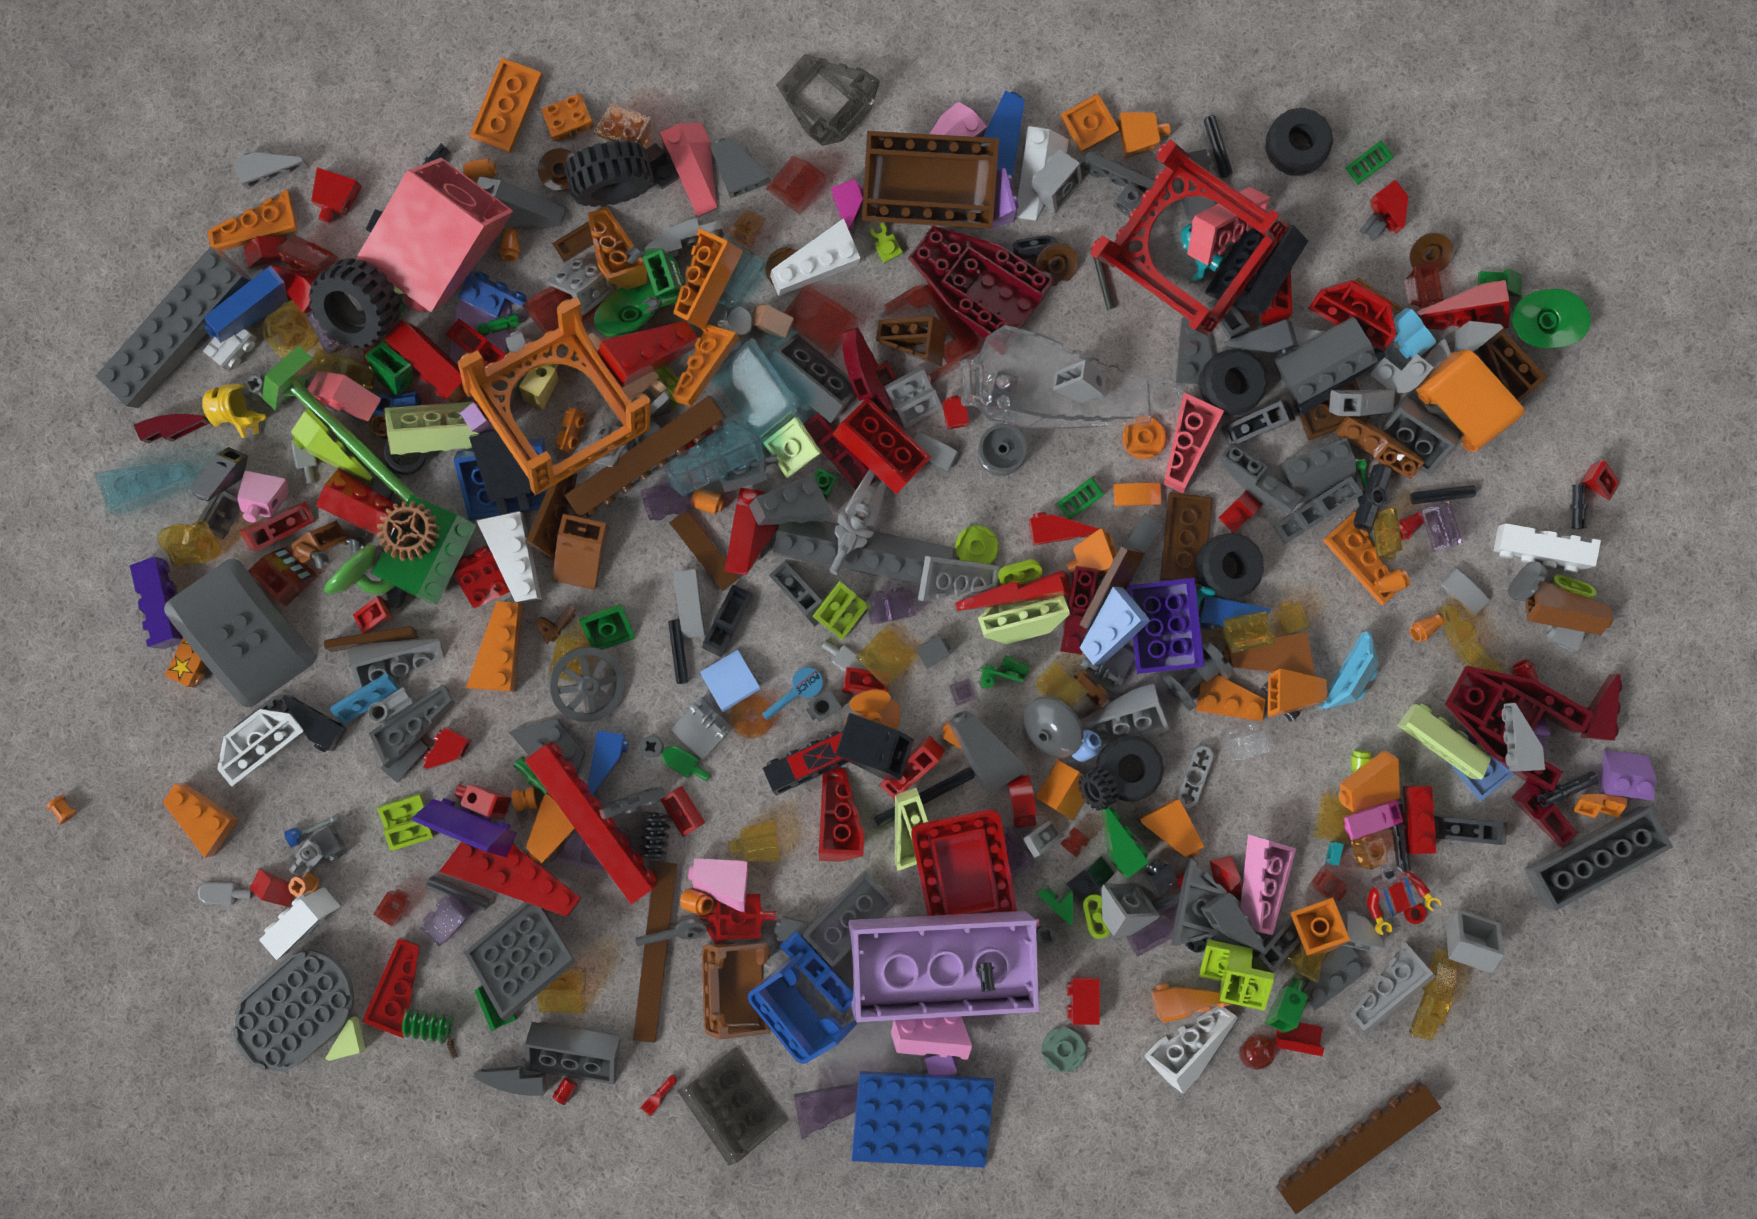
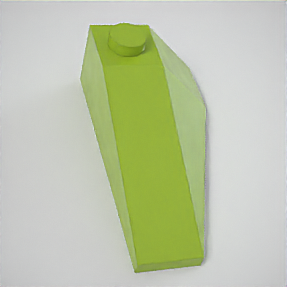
M309 408L305 410L291 431L294 437L292 442L301 451L305 449L309 454L336 468L339 467L351 476L372 485L374 479L355 457L352 455L348 456V451L339 440L332 439L333 436L328 431L329 429Z

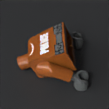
M336 520L308 532L292 543L293 557L302 563L315 559L316 567L323 568V564L330 565L327 552L340 544L348 545L350 543L351 551H360L364 547V541L362 537L350 538V535L343 532Z

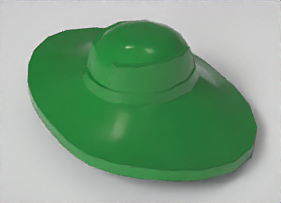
M646 283L629 290L619 288L610 294L596 310L594 324L597 331L605 336H619L637 331L643 327L659 309L658 306L654 311L645 313L650 306L647 303L641 304L649 297L657 299L652 284Z
M1545 289L1526 295L1515 305L1511 318L1513 328L1519 338L1529 345L1546 349L1561 348L1575 344L1585 337L1591 324L1590 313L1586 304L1576 294L1563 289Z

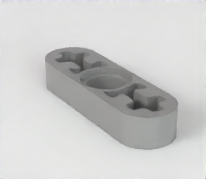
M1206 746L1196 747L1191 754L1177 794V798L1180 799L1183 807L1190 808L1198 802L1213 759L1211 749ZM1205 750V755L1208 756V759H1203L1200 765L1205 766L1204 770L1199 767H1192L1193 762L1195 764L1199 762L1200 758L1197 756V753ZM1193 770H1197L1201 775L1200 781L1197 783H1192L1189 780V773ZM1186 783L1190 786L1198 787L1197 791L1192 789L1190 796L1193 797V800L1188 801L1187 804L1184 803L1185 799L1182 798V795L1187 794L1189 788L1185 787Z

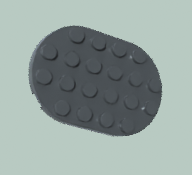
M318 951L297 953L278 964L241 998L234 1015H236L233 1034L242 1055L251 1064L260 1069L275 1071L288 1070L309 1058L346 1024L351 1015L354 1004V989L347 970L334 957Z

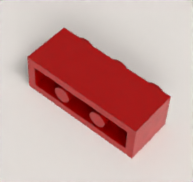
M1427 785L1403 786L1405 823H1407L1408 827L1405 829L1408 853L1436 854L1433 788Z

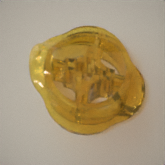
M293 300L285 302L275 312L268 315L262 326L264 339L282 359L299 345L305 351L315 346L320 340L322 330L319 326V321L315 320L313 314L303 313ZM298 314L306 318L308 329L299 326ZM288 315L284 323H278L281 318ZM292 327L297 329L296 331H292L291 334L286 331L288 329H292ZM276 332L285 335L286 346L279 344L276 339ZM306 337L301 344L293 346L296 345L298 338Z
M202 520L196 521L191 525L175 524L163 528L158 534L157 540L159 545L167 553L172 565L175 567H181L187 563H206L216 559L221 553L220 543L212 534L207 522Z

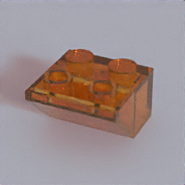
M610 103L594 130V135L613 142L631 140L635 143H640L644 147L650 136L651 117Z

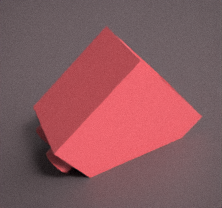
M438 158L407 170L356 259L366 261L367 265L372 264L377 267L380 273L383 272L387 276L386 279L389 283L392 282L395 287L405 293L403 300L408 306L419 312H426L427 310L432 312L450 300L500 234L514 211L444 159Z

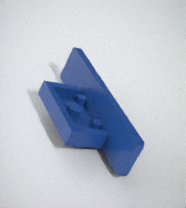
M471 271L468 274L458 297L495 317H500L507 299L522 307H528L532 304V301L527 299L526 294L519 291L513 292L508 289V285L499 281L493 282L488 279L489 276L479 271Z

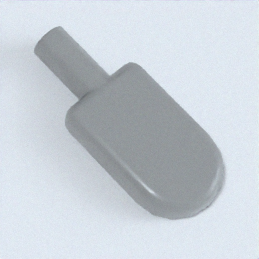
M292 442L296 468L298 470L304 469L307 485L316 483L312 467L318 466V458L309 454L305 449L301 451Z
M825 640L821 646L834 655L832 663L844 672L846 667L868 670L867 661L846 645H842L839 649L828 640Z
M210 881L203 883L199 887L198 898L206 904L233 905L235 898L252 899V891L236 889V883Z

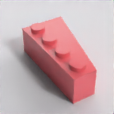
M1251 187L1240 191L1245 197L1267 211L1270 200L1269 196ZM1218 203L1194 216L1187 254L1209 265L1216 253L1221 255L1226 250L1225 246L1230 241L1235 243L1240 239L1244 230L1249 231L1253 227Z
M1184 392L1163 485L1184 494L1222 419L1224 410Z

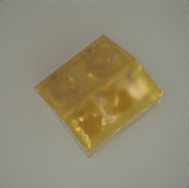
M568 968L537 994L539 1012L585 1013L586 968Z

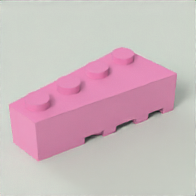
M1248 835L1240 910L1250 919L1253 930L1273 935L1296 848Z

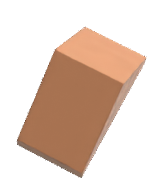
M769 305L755 306L751 316V328L787 339L795 319Z

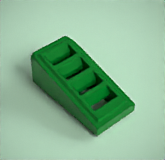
M1380 140L1345 167V169L1356 184L1359 185L1391 161L1394 156L1382 140ZM1378 150L1384 160L1380 161L1374 151ZM1369 155H1371V157L1377 163L1375 167L1367 158ZM1362 160L1370 168V171L1367 172L1360 162ZM1355 165L1362 172V177H1359L1353 169Z
M1091 477L1056 504L1065 516L1071 520L1105 495L1095 479ZM1087 485H1090L1097 494L1095 497L1086 488ZM1083 490L1090 499L1087 503L1079 491ZM1074 495L1078 498V500H1079V501L1081 502V504L1083 505V506H1081L1080 508H1079L1078 505L1075 503V501L1072 499V497H1073ZM1067 500L1076 510L1072 514L1069 513L1071 511L1065 504Z

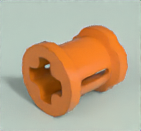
M64 795L54 798L46 805V808L58 818L57 822L60 825L68 822L77 814V811L75 809L72 810L65 801L66 797Z
M306 873L302 877H294L288 885L289 891L296 897L304 895L306 892L312 893L318 889L319 879L314 873Z

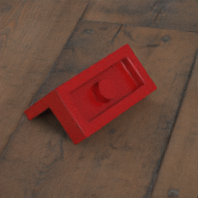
M1299 1022L1297 1028L1287 1033L1276 1029L1274 1045L1281 1049L1323 1057L1324 1047L1320 1045L1323 1028Z

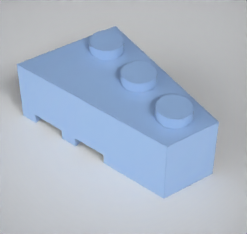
M1113 587L1080 649L1093 665L1105 664L1151 620L1123 587Z

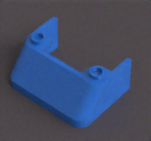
M800 952L748 993V1000L797 1062L806 1064L838 1045L858 1023L854 1020L842 1028L835 1018L827 1016L820 1019L794 986L799 979V975L793 965L803 957Z

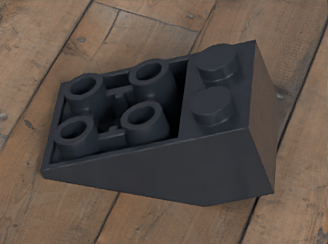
M849 713L835 755L883 780H902L914 738L899 730Z

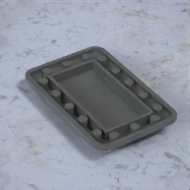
M237 559L224 561L165 604L164 611L169 620L222 685L244 707L256 705L313 664L314 653L245 566Z

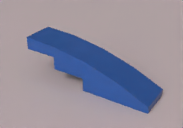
M797 931L780 945L781 949L790 958H793L800 952L802 953L803 957L796 962L797 967L842 1014L852 1006L853 990Z

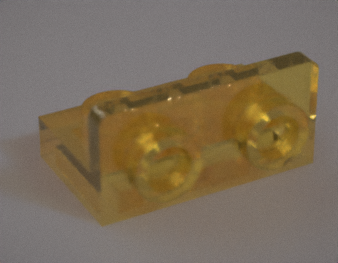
M1390 507L1377 514L1373 531L1376 556L1393 560L1396 558V553L1402 550L1397 508Z

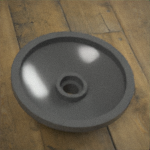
M1040 697L1033 700L1026 707L1023 714V725L1028 738L1036 748L1056 758L1072 756L1079 750L1084 738L1083 728L1078 716L1068 705L1055 698Z

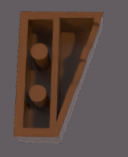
M934 316L879 320L876 341L896 351L942 367L947 323Z
M1503 329L1478 348L1485 365L1518 402L1547 378Z

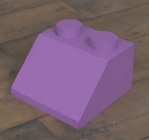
M1604 750L1599 794L1654 801L1656 777L1649 756Z

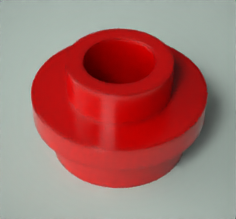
M1410 902L1411 908L1403 911L1405 919L1412 924L1422 923L1427 915L1426 908L1419 902H1415V906ZM1413 909L1418 910V915L1416 917H1413L1411 915V911Z

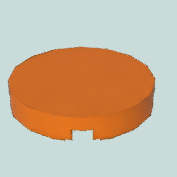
M1148 416L1136 417L1124 428L1122 435L1123 446L1134 458L1142 460L1151 459L1158 455L1165 446V429L1155 418Z

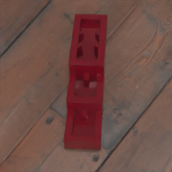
M816 412L803 424L819 449L856 490L867 474V468L833 435L834 430ZM873 477V479H872L870 485H872V484L876 481V479H875L874 477Z

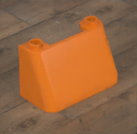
M1470 350L1451 353L1415 388L1422 402L1425 404H1437L1462 431L1464 435L1461 437V444L1469 452H1477L1525 414L1523 406L1483 361Z

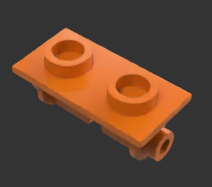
M570 407L568 411H565L561 426L566 427L567 430H559L554 443L556 444L555 449L566 451L573 455L574 450L579 444L578 438L581 430L586 424V413L577 408Z

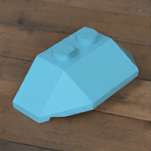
M1365 631L1361 633L1329 686L1326 701L1320 703L1317 706L1318 708L1327 709L1356 702L1363 698L1367 691L1365 686L1368 681L1371 682L1378 673L1376 668L1379 665L1370 632Z

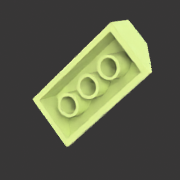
M474 401L385 408L391 454L403 455L414 452L427 453L438 450L472 449L469 436L477 434V432H473L469 428L460 412L474 403Z
M1422 703L1420 705L1412 704L1397 726L1469 778L1482 780L1492 758L1486 754L1487 751L1483 746L1478 743L1474 745L1469 742V736L1462 731L1457 730L1455 732L1449 727L1451 724L1442 717L1437 719L1431 714L1432 710Z

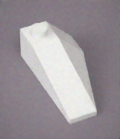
M1028 126L1017 197L1019 208L1015 218L1036 221L1044 203L1033 192L1032 178L1038 170L1041 171L1044 168L1050 155H1055L1059 149L1067 154L1069 139L1050 129Z

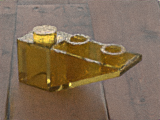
M316 348L311 369L345 375L362 387L372 390L375 376L370 366Z

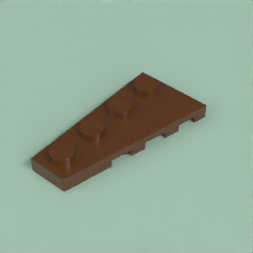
M577 473L548 488L526 540L528 544L553 561H555L557 538L563 514H569L567 513L568 500L564 495L575 488Z

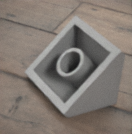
M1474 321L1467 322L1456 330L1454 352L1462 350L1474 352L1503 329L1502 325Z

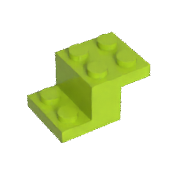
M1208 939L1199 970V977L1221 981V1002L1265 1011L1274 982V973L1252 969V948Z

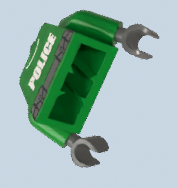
M632 246L625 253L631 255L627 262L633 264L642 257L655 296L657 297V299L649 297L641 303H647L650 306L645 313L654 311L658 306L664 307L676 303L681 286L685 285L677 261L661 248H645L641 251L637 246Z

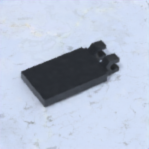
M494 429L470 435L469 439L488 498L492 502H496L499 515L509 514L510 507L507 499L512 497L518 498L521 511L530 509L532 504L529 493H531L529 478L497 431Z

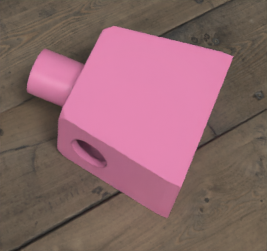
M245 471L238 493V503L241 511L244 512L243 518L248 522H255L258 515L272 517L289 494L286 479Z

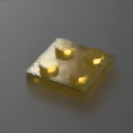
M885 626L855 658L887 688L917 658V655Z

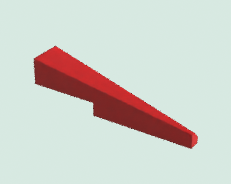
M1061 570L1022 585L1017 581H1013L955 602L957 611H965L1070 595L1069 576L1065 571Z

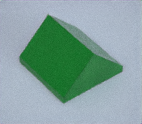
M621 604L579 619V623L591 647L604 650L636 638L626 608Z

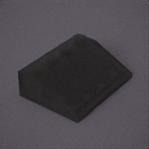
M737 1047L733 1048L677 1090L728 1165L738 1163L788 1121Z

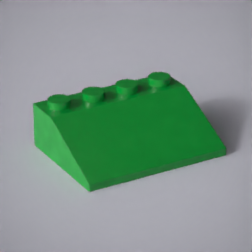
M410 495L407 501L408 507L412 501L416 503L417 507L423 504L425 510L430 509L432 511L431 516L436 517L437 521L434 524H438L439 529L434 532L438 533L439 538L432 539L436 546H428L431 551L429 554L425 550L422 551L423 558L421 559L417 554L414 555V561H410L408 555L405 561H401L400 556L393 558L391 552L386 553L383 548L371 574L430 604H438L477 525L455 513ZM404 516L398 519V521H405L409 516ZM420 518L418 521V531L424 535L425 522ZM410 527L409 529H402L406 535L407 533H414ZM395 528L391 532V539L394 544L397 543V536L399 534ZM411 541L407 546L404 547L413 546L417 544L418 541Z

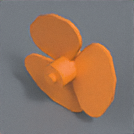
M871 689L863 691L851 699L850 708L854 712L860 713L855 715L893 729H897L901 719L900 705L896 701H890L891 698L888 692Z

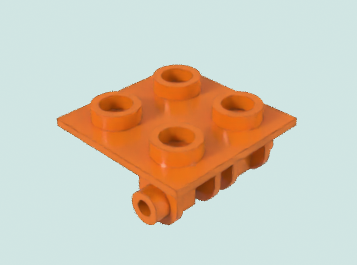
M581 93L541 109L554 141L558 140L560 142L568 138L567 132L573 137L572 130L579 134L577 128H579L580 132L588 129L590 130V127L594 125Z

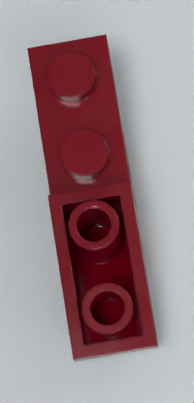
M858 327L841 333L844 362L849 380L858 400H865L868 397L884 413L891 411L894 407L874 372V369L879 365Z
M1075 566L1067 603L1070 615L1064 619L1060 645L1061 652L1082 655L1083 651L1080 647L1085 639L1087 629L1082 627L1080 623L1093 600L1098 569Z

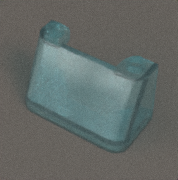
M753 338L746 341L728 356L711 379L716 389L721 387L742 416L749 427L746 432L753 442L757 440L760 444L792 419L795 417L800 418L803 415L800 405Z

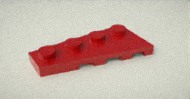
M401 937L398 938L363 1017V1023L404 1039L402 1031L403 1018L411 1004L420 945Z

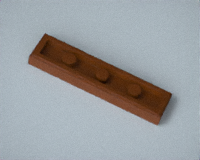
M687 510L669 522L722 591H725L740 579L735 573L725 572L726 559Z
M406 626L327 639L324 641V648L330 652H336L368 643L418 638L416 629Z

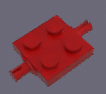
M760 893L746 894L745 912L738 911L716 900L713 913L700 915V917H709L700 918V920L714 923L716 940L761 939L763 920L776 921V916H767L776 915V911L762 910Z

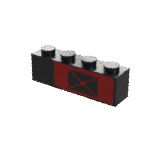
M843 731L832 732L827 735L826 739L820 742L819 740L812 741L807 744V748L800 751L799 749L792 750L787 753L785 758L780 760L776 758L767 762V766L763 767V771L772 792L777 796L849 763L835 755Z

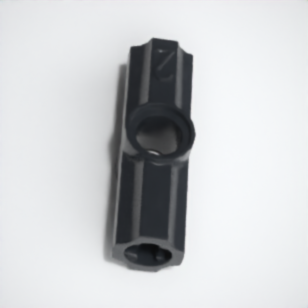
M1380 464L1373 465L1366 488L1362 490L1363 495L1358 497L1359 507L1353 521L1354 527L1357 529L1372 531L1380 506L1386 504L1388 499L1386 489L1392 475L1391 468Z

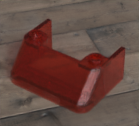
M928 283L914 286L884 305V313L888 316L907 303L914 308H923L930 304L938 318L947 323V332L952 338L944 347L943 358L947 364L929 374L930 384H933L979 355L982 346L973 329L946 306Z

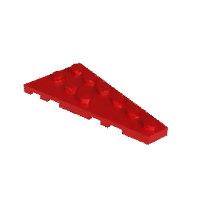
M461 841L439 871L564 916H570L582 899V897L538 862L532 860L528 854L514 843L506 858L483 851Z

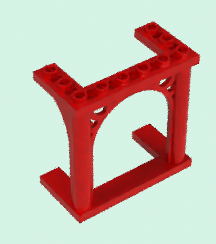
M1169 139L1167 143L1161 145L1156 158L1166 166L1164 171L1161 170L1157 174L1153 187L1143 194L1141 204L1138 208L1132 210L1129 215L1130 220L1125 227L1122 226L1118 230L1116 240L1112 241L1102 235L1101 238L1096 239L1093 243L1090 255L1113 268L1114 266L1190 320L1188 325L1206 336H1210L1290 227V224L1272 209L1270 212H1267L1190 159L1191 156ZM1177 178H1181L1184 182V190L1180 194L1175 193L1173 189V183ZM1190 181L1193 182L1192 186L1197 187L1196 190L1192 192L1189 191ZM1167 191H1169L1171 196L1168 200H1164L1163 197L1166 196ZM1187 197L1211 199L1265 235L1212 310L1161 275L1150 256L1149 238L1157 217L1170 204ZM1153 211L1156 212L1155 216H1151ZM1141 228L1145 229L1143 236H1136L1141 232ZM1134 241H1141L1143 248L1139 252L1133 253L1129 251V245ZM1143 255L1146 257L1144 263L1140 259L1138 261L1135 260V258L1142 257Z

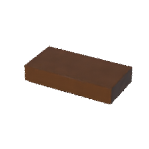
M589 221L552 243L564 263L594 245Z

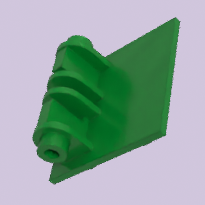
M986 664L984 668L980 667L978 671L982 672L980 686L984 689L992 687L995 684L996 677L1017 683L1024 682L1023 679H1019L1020 674L1011 671L1003 674L998 672L999 668Z

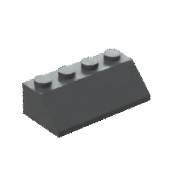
M1354 317L1293 349L1294 352L1275 359L1288 393L1298 404L1378 362L1371 342Z
M797 334L773 352L764 368L830 423L836 420L856 397L849 376Z
M532 1022L525 1042L526 1070L614 1084L620 1051V1036L612 1033L593 1032L588 1029L580 1030L568 1026L549 1025L545 1022Z

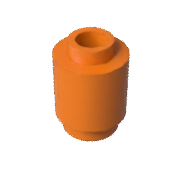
M489 158L470 160L468 163L463 164L464 175L474 182H478L479 176L494 179L493 175H497L495 162H491Z
M703 487L701 489L696 488L691 499V504L696 509L716 515L717 511H722L725 500L722 499V494Z
M688 888L680 898V905L686 911L698 915H707L713 909V899L704 892Z

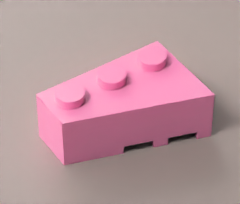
M962 1016L894 1020L891 1036L897 1053L926 1055V1053L938 1054L940 1057L945 1058L949 1055L959 1056L961 1059L968 1060L972 1044Z

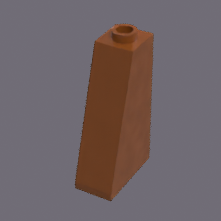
M1541 580L1538 583L1539 588L1537 592L1525 600L1527 620L1535 623L1602 635L1606 628L1611 627L1614 620L1611 606L1550 583L1542 582Z
M1307 632L1225 646L1226 650L1223 651V660L1226 664L1229 662L1232 668L1273 673L1281 668L1315 676Z

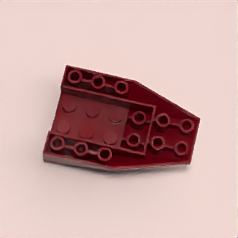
M934 225L908 257V260L946 306L1002 355L1043 301L1053 282L1051 277L999 244Z

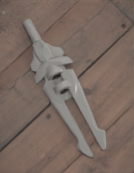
M870 469L844 510L847 519L841 514L838 515L837 521L839 525L835 527L834 532L838 538V553L829 570L832 574H838L849 552L856 548H863L867 543L866 539L871 538L874 532L865 529L866 527L874 526L888 486L881 481L870 504L865 503L863 498L875 475ZM857 511L864 512L865 516H859Z

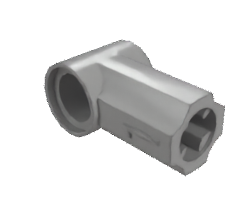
M402 687L382 701L369 706L368 716L372 721L383 724L414 704V701L406 688ZM383 707L385 714L382 718L378 719L376 712L379 708Z

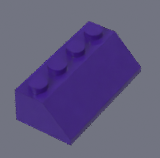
M443 798L442 801L432 799L411 820L478 849L506 858L517 832L510 830V824L499 820L497 824L491 822L492 818L480 813L479 816L473 814V810L463 806L460 809L454 807L456 802Z

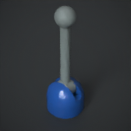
M334 815L330 820L304 831L298 828L289 829L284 832L287 843L291 848L297 846L303 841L304 835L329 824H337L339 817Z

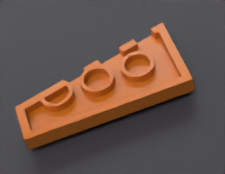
M288 189L280 192L281 195L274 199L270 197L263 201V204L253 210L249 208L243 211V215L235 219L232 217L207 230L210 246L225 251L247 245L256 236L277 237L298 231Z
M706 324L704 330L702 329L703 334L701 338H697L694 345L696 347L694 355L689 356L687 371L682 373L672 395L676 402L690 407L694 405L739 340V336L735 332Z

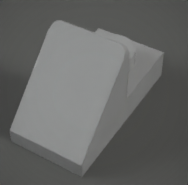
M1053 818L1026 833L1023 840L1035 858L1064 836Z

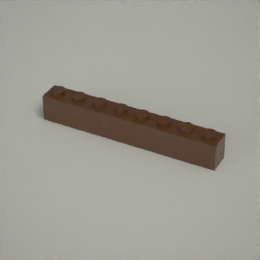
M708 395L619 457L614 467L606 466L564 496L579 517L587 516V518H590L599 512L597 509L602 504L607 506L617 499L615 495L622 491L623 494L634 487L633 483L635 481L647 479L652 475L651 470L657 466L661 469L670 463L669 458L674 454L680 456L688 450L687 445L693 441L695 444L706 438V432L711 429L714 432L724 425L723 421L727 417L713 396Z
M1421 1082L1409 1084L1405 1088V1093L1400 1096L1395 1095L1387 1101L1388 1105L1383 1109L1373 1110L1369 1114L1370 1118L1363 1123L1357 1122L1351 1127V1132L1346 1136L1340 1135L1333 1140L1332 1146L1328 1149L1322 1148L1314 1155L1315 1158L1309 1163L1307 1161L1302 1162L1297 1166V1171L1291 1176L1287 1174L1280 1178L1276 1188L1292 1211L1298 1214L1439 1111L1441 1106L1426 1085Z

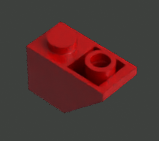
M1394 180L1370 199L1372 203L1371 208L1376 214H1380L1383 217L1384 222L1387 223L1385 227L1389 231H1394L1397 234L1405 227L1409 196L1399 183Z
M444 727L443 730L440 729L434 738L436 743L433 749H429L423 761H425L423 767L433 769L461 760L472 739L451 728Z

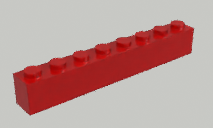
M551 741L525 759V762L631 905L658 885L655 875L642 864L641 856L637 852H633L629 846L630 843L627 837L619 833L613 818H601L599 812L600 809H603L601 802L591 795L588 784L584 780H580L574 765L566 761L563 757L562 749L557 744Z

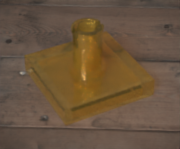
M1321 794L1313 837L1358 846L1360 837L1353 840L1350 839L1349 834L1345 830L1344 820L1345 817L1358 811L1352 812L1341 804L1339 797Z

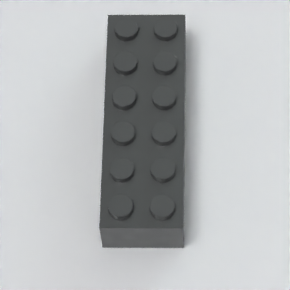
M1639 806L1524 868L1545 908L1557 911L1673 848L1652 808Z

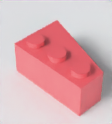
M318 371L308 387V390L325 407L334 408L365 421H369L381 398L349 377L335 373Z

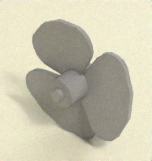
M717 305L707 322L709 325L735 332L738 336L748 334L752 326V318L747 310L743 307H736L730 311L727 319L728 311L724 305ZM699 328V332H698L700 338H701V336H702V334H703V331H702L701 328ZM740 339L730 353L736 352L741 348L742 343Z

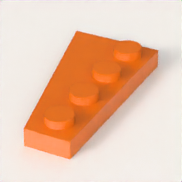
M1354 511L1322 541L1380 605H1384L1398 591L1377 593L1374 581L1379 580L1390 572L1386 565H1383L1378 556L1380 554L1376 547L1372 546L1367 537L1369 535L1367 531L1354 527L1353 521L1356 515V511Z

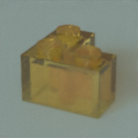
M1055 661L1034 680L1037 683L1035 688L1043 696L1047 693L1051 698L1062 701L1071 709L1088 693L1073 676L1070 677Z

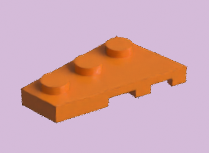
M1215 675L1207 683L1204 681L1200 682L1196 711L1256 721L1263 720L1264 698L1219 675Z

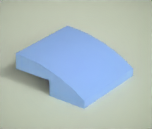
M738 649L700 672L723 712L761 689Z

